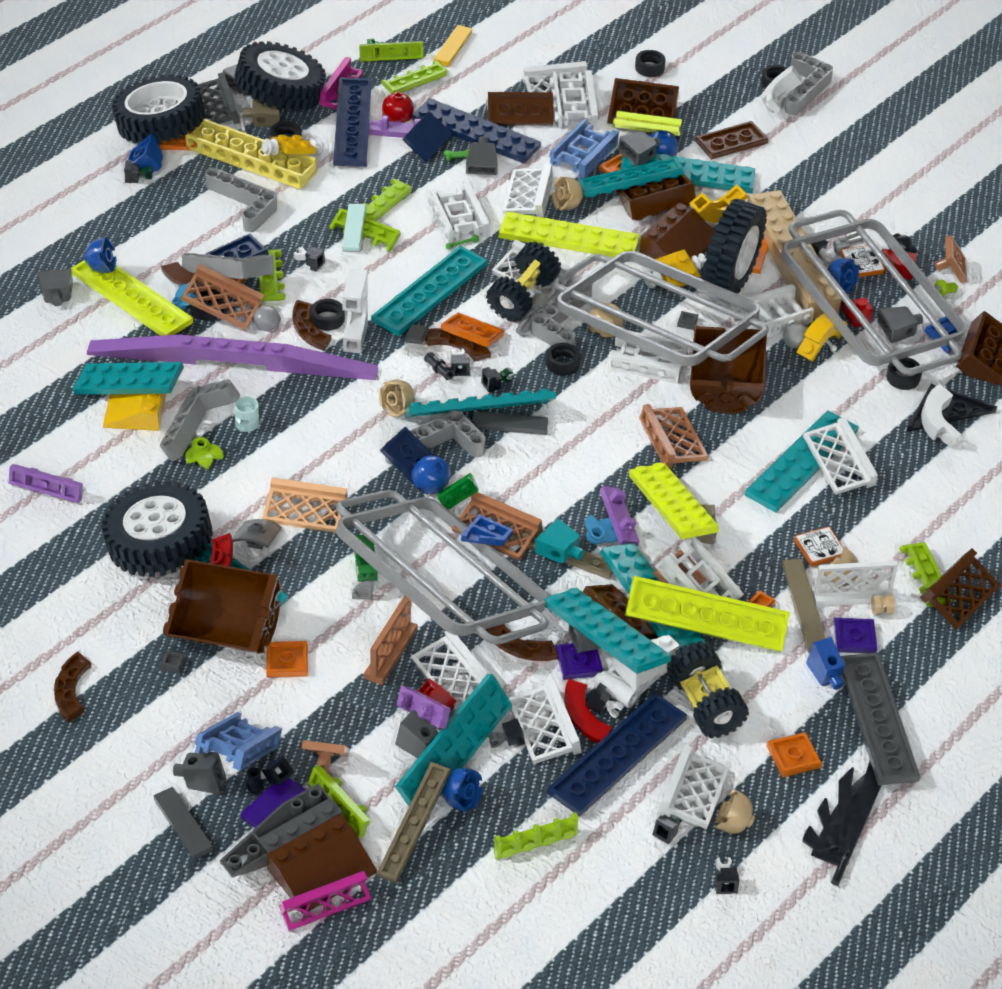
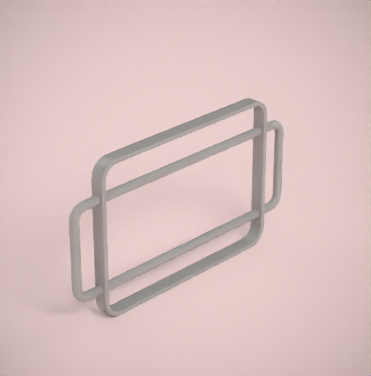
M840 209L797 220L789 225L788 231L794 239L784 244L781 251L783 261L864 363L880 366L892 362L902 374L915 375L961 359L962 350L956 342L961 340L966 330L964 322L881 222L874 219L857 221L848 211ZM839 216L846 218L850 223L802 237L795 229ZM864 229H872L882 237L958 331L957 333L949 335ZM856 231L942 337L892 352L808 244ZM801 247L885 355L874 356L866 351L788 250ZM945 345H949L955 353L952 356L913 368H907L900 362V359Z
M634 251L622 252L614 258L601 254L590 255L553 281V287L562 292L557 298V308L561 313L682 366H695L707 357L721 362L734 360L769 332L768 326L758 320L760 306L755 301ZM601 261L605 263L568 288L561 285L562 282L592 262ZM624 263H637L749 310L752 313L748 316ZM615 268H618L738 319L740 322L704 347L580 292ZM572 297L695 350L697 353L693 355L681 354L565 302ZM752 325L761 329L731 353L725 355L716 352Z
M383 490L345 499L337 503L336 510L342 516L336 527L338 537L448 633L457 636L477 633L491 644H503L547 629L548 621L541 612L545 610L546 601L544 598L549 597L548 594L491 545L470 543L539 601L529 604L418 510L426 509L432 511L451 528L455 526L463 533L468 526L438 501L426 497L407 500L395 491ZM383 498H392L398 502L351 514L345 509L346 507ZM410 512L521 607L474 621L362 523ZM354 526L465 624L457 623L450 619L346 527ZM528 616H532L539 622V624L501 636H493L486 631V629Z

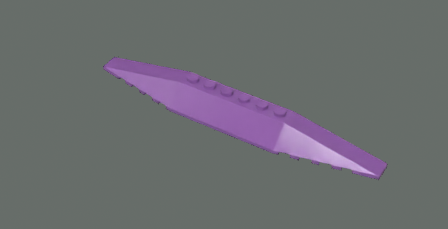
M189 335L90 340L87 349V355L182 362L183 364L194 365L196 359L267 365V371L366 380H376L378 365L289 344Z

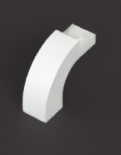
M793 65L778 75L767 86L761 96V100L770 111L773 110L776 114L781 111V102L784 97L802 84V77Z
M938 384L931 390L925 401L921 420L926 433L933 441L939 437L945 444L953 448L957 445L961 433L951 426L942 415V411L949 406L953 395L941 384Z

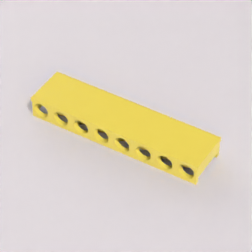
M204 119L200 126L191 134L185 135L186 145L194 152L297 189H301L317 173V158L306 154H286L281 150H278L275 156L272 154L267 156L262 151L264 139ZM195 141L197 145L196 147L192 148L190 145H194Z

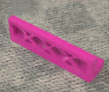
M345 57L324 85L320 93V105L337 109L338 94L336 92L339 89V77L361 78L363 75V70L351 67V58ZM349 73H353V74H357V75L349 76ZM331 100H337V103L329 102Z
M365 871L282 901L279 908L288 931L370 901L371 896L365 884L367 880ZM360 885L364 897L355 899L349 896L351 889ZM338 895L343 897L342 905L335 907L329 904L331 896ZM316 902L324 906L320 914L315 915L308 912L312 903ZM296 910L303 913L301 921L294 924L291 923L288 912Z

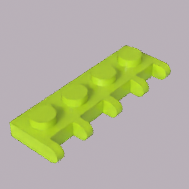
M435 60L430 66L421 65L419 70L414 72L408 70L406 75L400 77L395 75L393 76L394 79L390 81L381 80V84L391 94L395 92L402 93L447 76V69Z
M397 179L391 180L392 186H384L382 188L383 193L379 196L374 194L371 197L373 201L370 204H366L365 217L377 221L410 194L412 186Z
M340 208L329 228L334 230L338 226L345 230L348 210ZM365 217L362 240L364 237L373 240L372 245L376 247L379 243L387 245L386 251L390 252L401 235L400 230Z
M279 249L268 250V254L273 255L274 274L259 276L260 293L264 294L262 301L285 300L286 294L278 293V290L285 288V284L277 282V279L284 277L283 271H276V267H281L283 262L282 260H275V257L282 255V251Z
M926 542L900 546V552L908 553L910 557L905 560L907 566L913 565L916 570L912 574L913 579H920L923 584L919 588L920 593L923 594L942 574ZM937 598L942 605L946 604L945 598ZM929 600L925 603L927 607L933 606Z
M574 812L571 813L569 818L559 820L557 817L549 824L542 826L534 824L532 829L522 832L514 830L512 835L502 838L499 835L495 836L494 855L496 859L508 858L517 853L528 852L534 848L551 845L553 842L576 836L578 815Z

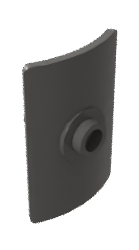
M247 520L232 539L233 542L246 541L248 548L263 550V547H269L282 527L268 520Z

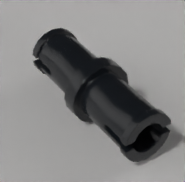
M433 352L427 353L424 356V361L432 367L435 373L441 374L446 380L453 378L454 371L446 365L443 359L436 357Z

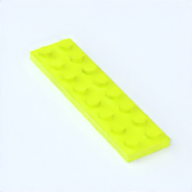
M507 211L499 230V238L518 240L526 243L536 241L538 245L543 243L544 246L590 254H601L608 257H615L627 251L636 252L640 240V234Z
M85 260L71 268L72 275L160 336L175 335L193 323V317L117 265L115 270L109 273L93 271Z
M654 463L646 467L638 466L635 469L629 470V477L681 540L719 532V525L665 463Z
M633 576L625 616L782 652L790 612Z

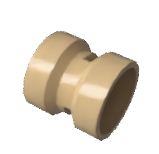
M892 594L885 595V597L872 595V614L880 615L884 612L886 614H894V596Z

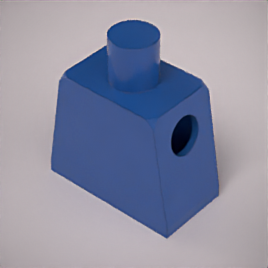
M832 637L813 642L806 661L807 666L820 685L831 684L834 690L841 688L844 685L841 675L845 665Z

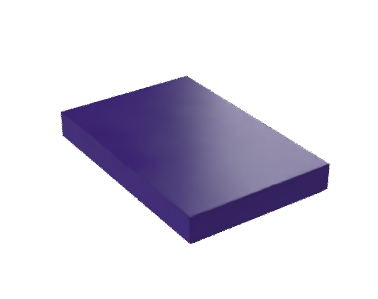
M289 777L280 785L272 784L240 814L241 819L256 828L282 803L307 789Z

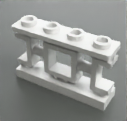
M585 70V75L578 73L577 79H563L562 73H559V76H557L556 72H553L552 78L549 79L550 88H553L551 89L554 99L553 110H556L554 112V121L557 122L558 128H561L562 124L568 126L569 120L584 119L587 120V125L591 123L593 127H597L598 111L592 71ZM566 97H580L581 101H566Z
M470 182L463 183L462 189L460 186L456 187V192L442 195L440 190H437L436 193L434 189H430L428 203L433 207V214L437 216L438 225L442 227L443 236L447 238L449 243H453V238L459 240V234L472 231L478 236L480 233L482 238L489 237V222ZM464 211V214H451V212Z
M631 331L669 349L687 355L688 347L670 339ZM615 338V346L622 348L620 351L611 350L608 356L607 370L678 384L682 365L658 355L656 358L641 356V351L651 352L620 338Z
M696 537L687 538L679 545V548L684 552L679 559L670 552L655 565L656 569L669 584L719 595L713 588L717 585L724 593L721 596L736 600L744 595L739 586L733 582L726 571L721 568ZM688 555H691L696 560L697 564L695 566L687 558ZM680 562L688 570L686 574L678 566ZM697 569L710 583L705 589L691 575Z

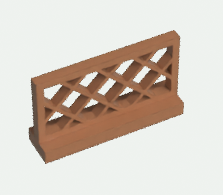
M199 264L196 273L180 300L246 331L256 309L261 306L264 294ZM195 281L200 282L205 286L197 287ZM211 289L217 290L221 294L213 295ZM207 290L209 296L202 297L200 291ZM195 292L198 298L193 299L187 295ZM227 297H231L237 300V302L230 303ZM223 298L226 304L218 305L216 299ZM212 300L214 306L209 307L205 305L204 301ZM244 305H248V306L252 307L253 309H252V310H245ZM239 306L241 312L234 313L232 307ZM228 308L230 314H224L220 309ZM244 316L246 322L239 321L237 317Z
M650 404L643 405L639 420L662 463L672 468L673 463L708 460L709 456L682 407L652 409ZM671 414H679L681 418L679 419ZM656 415H660L664 417V419L662 420L658 418ZM667 419H669V420L675 422L676 424L673 425V424L668 423V422H666V421H667ZM681 425L687 428V431L679 428L678 426ZM662 426H664V427L670 429L671 431L668 432V431L664 430V429L662 428ZM673 432L683 435L682 438L674 435ZM687 437V438L693 440L694 443H691V442L685 440V438ZM669 438L678 443L676 445L671 443L669 441ZM680 444L688 447L689 450L680 447ZM692 450H695V451L699 452L700 455H696V454L692 453L691 451H692ZM675 451L683 454L684 456H676Z
M479 492L471 495L470 503L459 517L463 523L470 522L471 524L478 516H470L471 510L475 508L484 517H496L497 522L502 525L513 524L515 528L513 529V534H517L518 540L507 541L504 546H491L498 552L519 561L537 534H541L543 531L541 519ZM455 526L452 527V531H453V532H456V533H457V532H460V533H462V532H461L460 530H458ZM525 530L531 532L529 537L521 539L520 532ZM519 544L521 546L518 553L510 550L511 546Z
M405 595L370 648V664L364 672V679L383 685L418 630V624L411 622L412 601Z

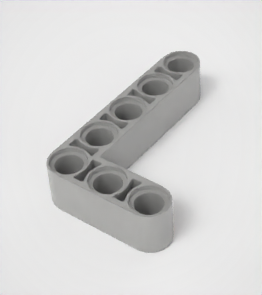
M794 52L791 56L790 66L793 65L799 75L805 77V79L802 81V84L787 95L785 112L789 115H797L832 80V65L802 52Z
M209 168L205 171L207 189L248 205L242 213L243 229L245 231H256L277 211L276 192L218 168Z
M196 253L181 254L182 267L192 273H196L199 264L228 278L245 279L274 274L273 255L233 258Z
M593 284L580 293L592 297ZM556 297L532 316L531 333L550 346L556 343H569L575 346V332L561 324L570 316L558 310V297ZM573 297L565 302L578 309L586 304Z
M230 379L195 387L187 394L160 443V448L170 461H175L184 454L207 410L232 404L240 398L239 391Z
M450 411L410 430L428 449L453 438L473 457H481L485 453L484 434L460 411ZM385 457L386 463H388V464H390V465H393V464Z

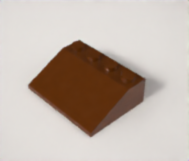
M615 78L607 123L613 124L617 111L675 118L679 86Z
M684 174L676 178H664L660 182L651 181L643 186L634 185L626 190H616L627 215L636 221L642 220L649 215L656 216L660 212L669 211L678 202L690 206L689 203L696 198L694 184Z
M678 202L641 235L639 252L650 258L657 259L685 249L690 259L692 256L698 257L700 253L703 254L708 249L715 230L693 208Z
M983 311L970 324L962 348V357L956 365L960 371L969 377L1002 386V323L986 311Z
M341 814L334 816L266 854L268 872L290 898L365 871L367 878L377 873L376 867L353 828ZM316 902L312 903L308 909V912L320 906L321 904H318Z

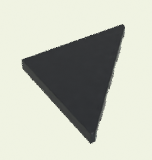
M931 384L906 431L924 429L921 420L922 409L929 393L937 385ZM947 389L953 397L949 406L942 411V415L948 423L996 413L998 406Z

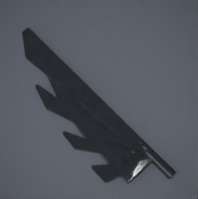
M870 760L866 773L853 785L854 767L839 779L838 804L831 815L827 798H824L817 810L823 827L819 837L814 829L808 826L802 839L803 843L813 849L811 856L837 866L831 880L834 886L840 884L882 786L877 784Z

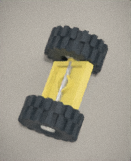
M536 241L526 244L515 257L516 269H520L519 273L520 275L522 274L518 281L515 282L514 278L509 279L507 276L504 278L502 276L486 292L487 303L491 304L490 308L494 309L497 315L500 314L501 318H507L508 321L513 320V322L520 321L533 305V298L529 297L531 294L527 291L529 289L532 290L535 285L540 286L541 284L542 287L550 285L560 273L561 262H558V256L555 257L556 253L554 251L551 252L548 246L544 247L543 243L538 245Z
M698 641L697 644L692 642L688 647L684 645L681 651L678 649L675 652L676 655L671 656V662L667 663V671L676 687L685 692L693 706V717L704 736H709V738H714V736L720 738L723 734L727 736L729 732L737 731L736 728L743 725L742 721L747 720L746 716L749 715V709L739 691H736L734 688L731 689L720 670L722 669L721 660L714 648L708 642L703 644L702 641Z

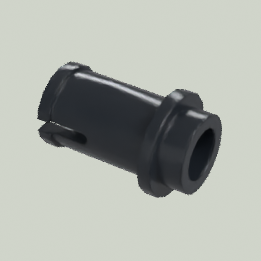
M252 767L247 771L248 781L246 787L253 794L259 793L263 789L261 770L257 767Z

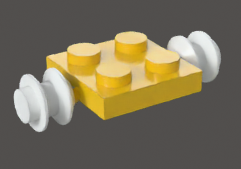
M278 135V137H271V140L265 139L262 143V151L267 156L270 154L275 156L278 150L286 154L321 155L324 150V144L321 139H309V141H306L300 135H292V137Z
M684 249L655 260L701 278L699 272L701 268L704 270L705 267L703 266L706 258L704 254L700 253L698 257L692 256L690 259ZM654 270L652 273L646 272L678 287L687 285ZM645 280L647 286L650 288L655 287V284Z

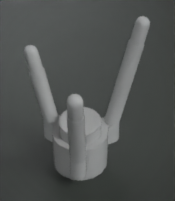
M858 233L840 237L838 240L833 241L834 251L836 254L840 253L841 249L850 248V244L864 240L862 238L849 240L860 236Z

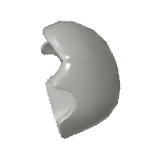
M270 305L259 307L253 316V323L256 324V327L265 331L275 329L281 321L278 310Z
M802 324L788 326L783 334L785 344L791 348H799L805 338L804 333L808 328Z

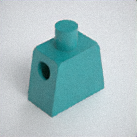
M558 518L535 540L536 554L559 563H565L571 556L580 560L584 555V550L579 547V534Z

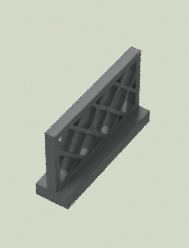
M224 72L218 73L217 79L198 84L202 100H204V108L207 109L205 117H203L204 119H211L210 121L218 124L232 120L234 124L241 123ZM205 92H209V93H210L208 96H205V95H204ZM215 94L220 95L218 98H213ZM209 101L214 102L211 106L207 105ZM218 104L223 105L221 108L216 107ZM212 111L217 112L215 115L210 114ZM221 114H226V115H227V116H224V117H219Z

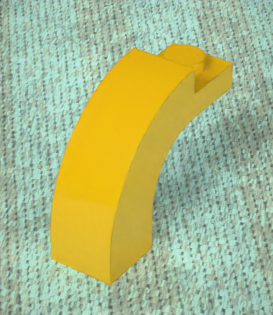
M736 185L720 199L711 201L702 192L689 204L705 221L715 223L722 217L723 211L726 210V207L732 200L740 199L745 201L749 197Z
M825 313L819 316L804 333L805 338L796 353L813 362L824 343L830 337L834 336L837 339L841 337L840 332Z

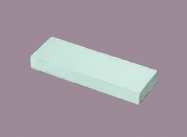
M366 204L348 205L342 243L343 251H360Z

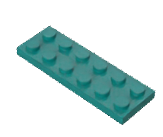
M672 157L579 179V183L584 197L592 198L601 193L609 194L618 189L626 190L634 185L643 186L651 181L660 182L664 178H676L684 173L677 157Z
M182 362L87 363L72 390L75 395L171 394L184 366Z

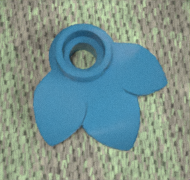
M189 283L181 285L172 300V304L181 310H185L190 305L180 300ZM189 293L187 295L193 299L197 298V296L193 293Z
M592 515L586 518L585 527L588 530L586 537L589 542L601 544L603 542L614 543L618 541L615 531L612 530L613 526L610 518L599 521Z

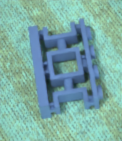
M584 119L550 151V164L553 166L555 164L559 166L562 162L573 166V172L579 171V177L584 179L618 145L619 132L607 130L604 134L593 130V124L587 125V120ZM579 145H582L589 149L585 151L577 147Z
M236 712L199 733L195 740V752L200 754L202 752L209 753L214 751L227 756V762L234 761L232 768L241 771L278 748L282 728L277 726L272 728L265 727L264 729L257 728L248 724L249 719L244 718L241 720L242 713Z

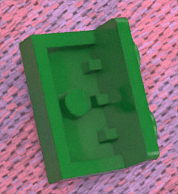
M469 473L440 491L437 498L449 510L478 492L479 488L474 476Z

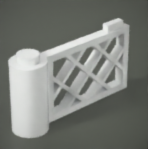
M614 665L607 672L597 673L593 683L595 689L599 683L607 687L605 691L611 694V699L621 702L624 707L630 709L636 703L638 697L661 675L655 676L653 682L649 684L644 683L640 686V690L635 692L621 676L614 674L616 673Z

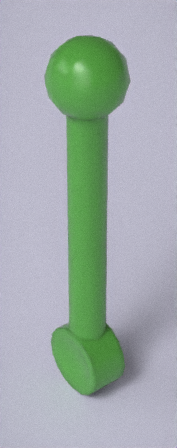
M473 235L472 238L452 244L447 243L446 249L450 250L454 246L471 241L477 242L479 237L478 235Z

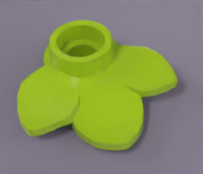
M204 437L195 438L191 443V448L185 454L187 464L197 461L206 470L211 467L213 459L221 460L224 457L221 448L218 445L211 444Z

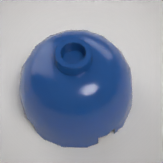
M657 130L649 135L650 137L657 136L660 139V145L657 146L656 154L677 155L678 141L671 132Z
M99 238L88 245L84 254V260L93 271L109 273L115 270L117 258L116 256L113 257L112 251H115V247L109 238Z
M838 258L832 261L827 270L845 293H849L853 290L851 288L853 284L858 282L859 267L854 263V259Z
M429 455L421 458L411 471L414 485L417 488L420 487L426 494L434 495L439 493L448 485L451 478L448 463L439 456Z
M469 768L453 770L442 790L446 803L450 807L463 812H468L469 807L474 809L482 795L483 788L479 787V781H482L480 773Z

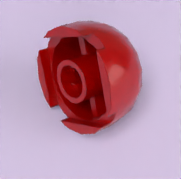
M395 92L384 99L382 116H389V121L392 122L400 121L405 123L412 119L414 104L408 95Z

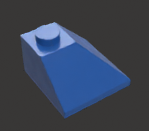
M151 134L130 150L127 160H133V164H139V169L151 166L153 167V173L154 171H159L162 167L164 156L155 136Z

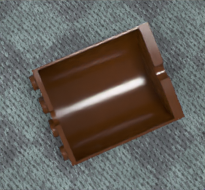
M694 326L693 342L706 347L727 330L723 327ZM745 329L716 352L725 355L731 353L758 333L760 329ZM767 335L734 360L721 362L707 357L701 363L691 366L690 390L694 399L704 404V408L723 414L740 413L748 410V407L754 403L757 404L764 393ZM695 350L692 351V355L697 353Z
M185 559L184 566L182 565L180 568L179 584H176L174 589V595L177 598L169 606L168 622H165L163 627L164 636L258 654L263 653L264 646H269L273 638L280 612L281 602L277 601V595L281 591V585L278 575Z

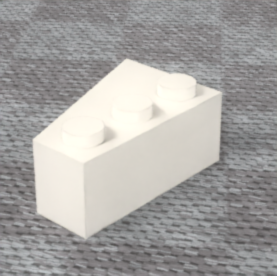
M670 635L651 640L671 654V656L676 655L675 652L680 646ZM616 659L615 671L637 692L644 683L649 684L653 682L655 676H662L667 673L668 665L666 663L636 674Z

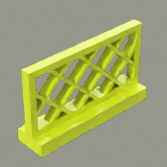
M617 111L613 124H615V128L646 132L665 130L673 135L680 136L682 119Z

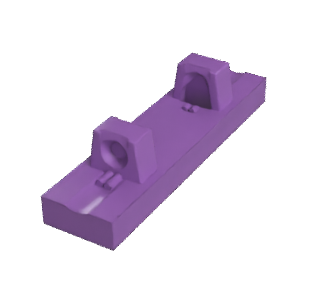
M382 116V120L369 119V135L404 138L421 119H414V124L389 121V116Z
M12 464L9 468L8 484L79 503L82 500L83 483L73 481L72 478L59 477L38 471L36 468H27L17 464Z
M602 486L600 493L619 545L635 543L638 547L640 541L635 530L637 523L635 518H631L625 504V491H620V488Z
M401 686L396 704L398 707L408 712L415 710L418 713V717L425 719L428 723L438 728L446 729L451 708L408 686Z

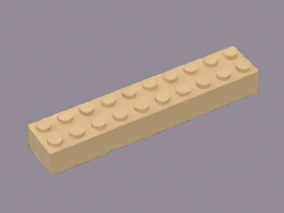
M781 190L749 195V203L764 207L766 210L767 223L765 224L766 230L763 233L765 234L764 239L768 244V251L786 285L793 284L796 287L795 301L803 310L812 307L814 309L813 319L818 318L824 312L781 257L784 244L794 239L788 231L789 225L797 221ZM801 227L795 228L801 237L806 236ZM808 244V246L811 248V250H812V251L815 253V255L817 256V254H816V252L814 251L812 245H811V244ZM801 247L788 250L836 313L839 314L841 298Z

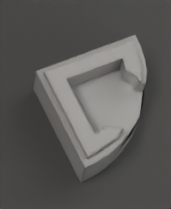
M372 580L357 584L352 590V599H372Z

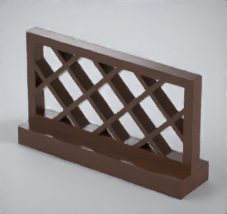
M973 548L962 555L920 596L924 603L929 600L955 630L1001 586L974 557L977 552ZM971 564L977 569L978 574L971 573ZM960 576L966 577L967 584L960 583ZM972 578L978 579L979 587L972 585ZM984 580L988 581L993 587L991 589L985 588ZM949 586L956 587L957 595L950 594ZM961 588L968 590L969 597L962 596ZM973 591H979L981 599L974 598ZM937 598H945L946 606L942 605ZM951 599L957 600L958 608L951 607ZM963 601L969 602L970 610L963 609ZM952 612L959 613L960 620L958 622L952 616Z

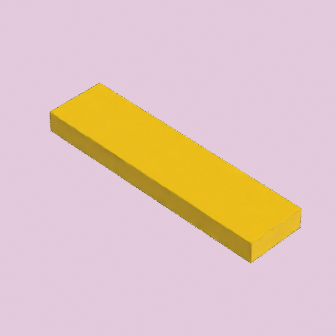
M457 25L434 57V61L437 60L441 65L449 67L472 34V28Z

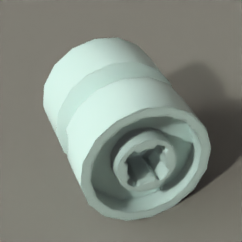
M249 396L240 397L234 403L235 426L243 432L254 431L259 426L258 401Z

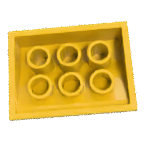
M110 394L103 428L159 431L166 394Z

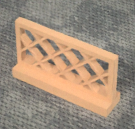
M271 478L270 491L262 519L279 525L336 533L338 521L342 516L337 510L332 511L329 505L348 499L347 488ZM273 495L282 496L284 499L275 503ZM298 498L303 502L294 506L291 500ZM313 501H319L321 502V505H319L316 508H313L310 505V503ZM288 503L291 508L282 512L279 507ZM306 505L310 511L302 515L298 509ZM325 508L329 514L321 518L317 512ZM275 509L280 514L276 517L268 516L269 512ZM293 512L298 515V518L295 520H289L286 517ZM313 514L318 519L313 523L306 521V518ZM332 517L336 521L335 526L326 525L325 523L326 520Z

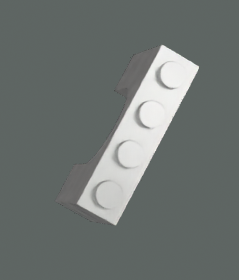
M350 268L342 296L343 311H348L343 336V351L361 353L368 326V270Z

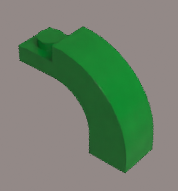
M355 535L375 552L374 544L364 535ZM354 551L357 581H378V571Z

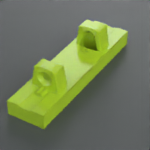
M423 41L359 44L360 62L423 58Z
M320 765L313 767L308 784L311 787L319 784L342 810L343 818L353 828L357 837H364L371 821L366 815L368 809L363 804L356 805L341 788L343 782L338 777L332 778Z

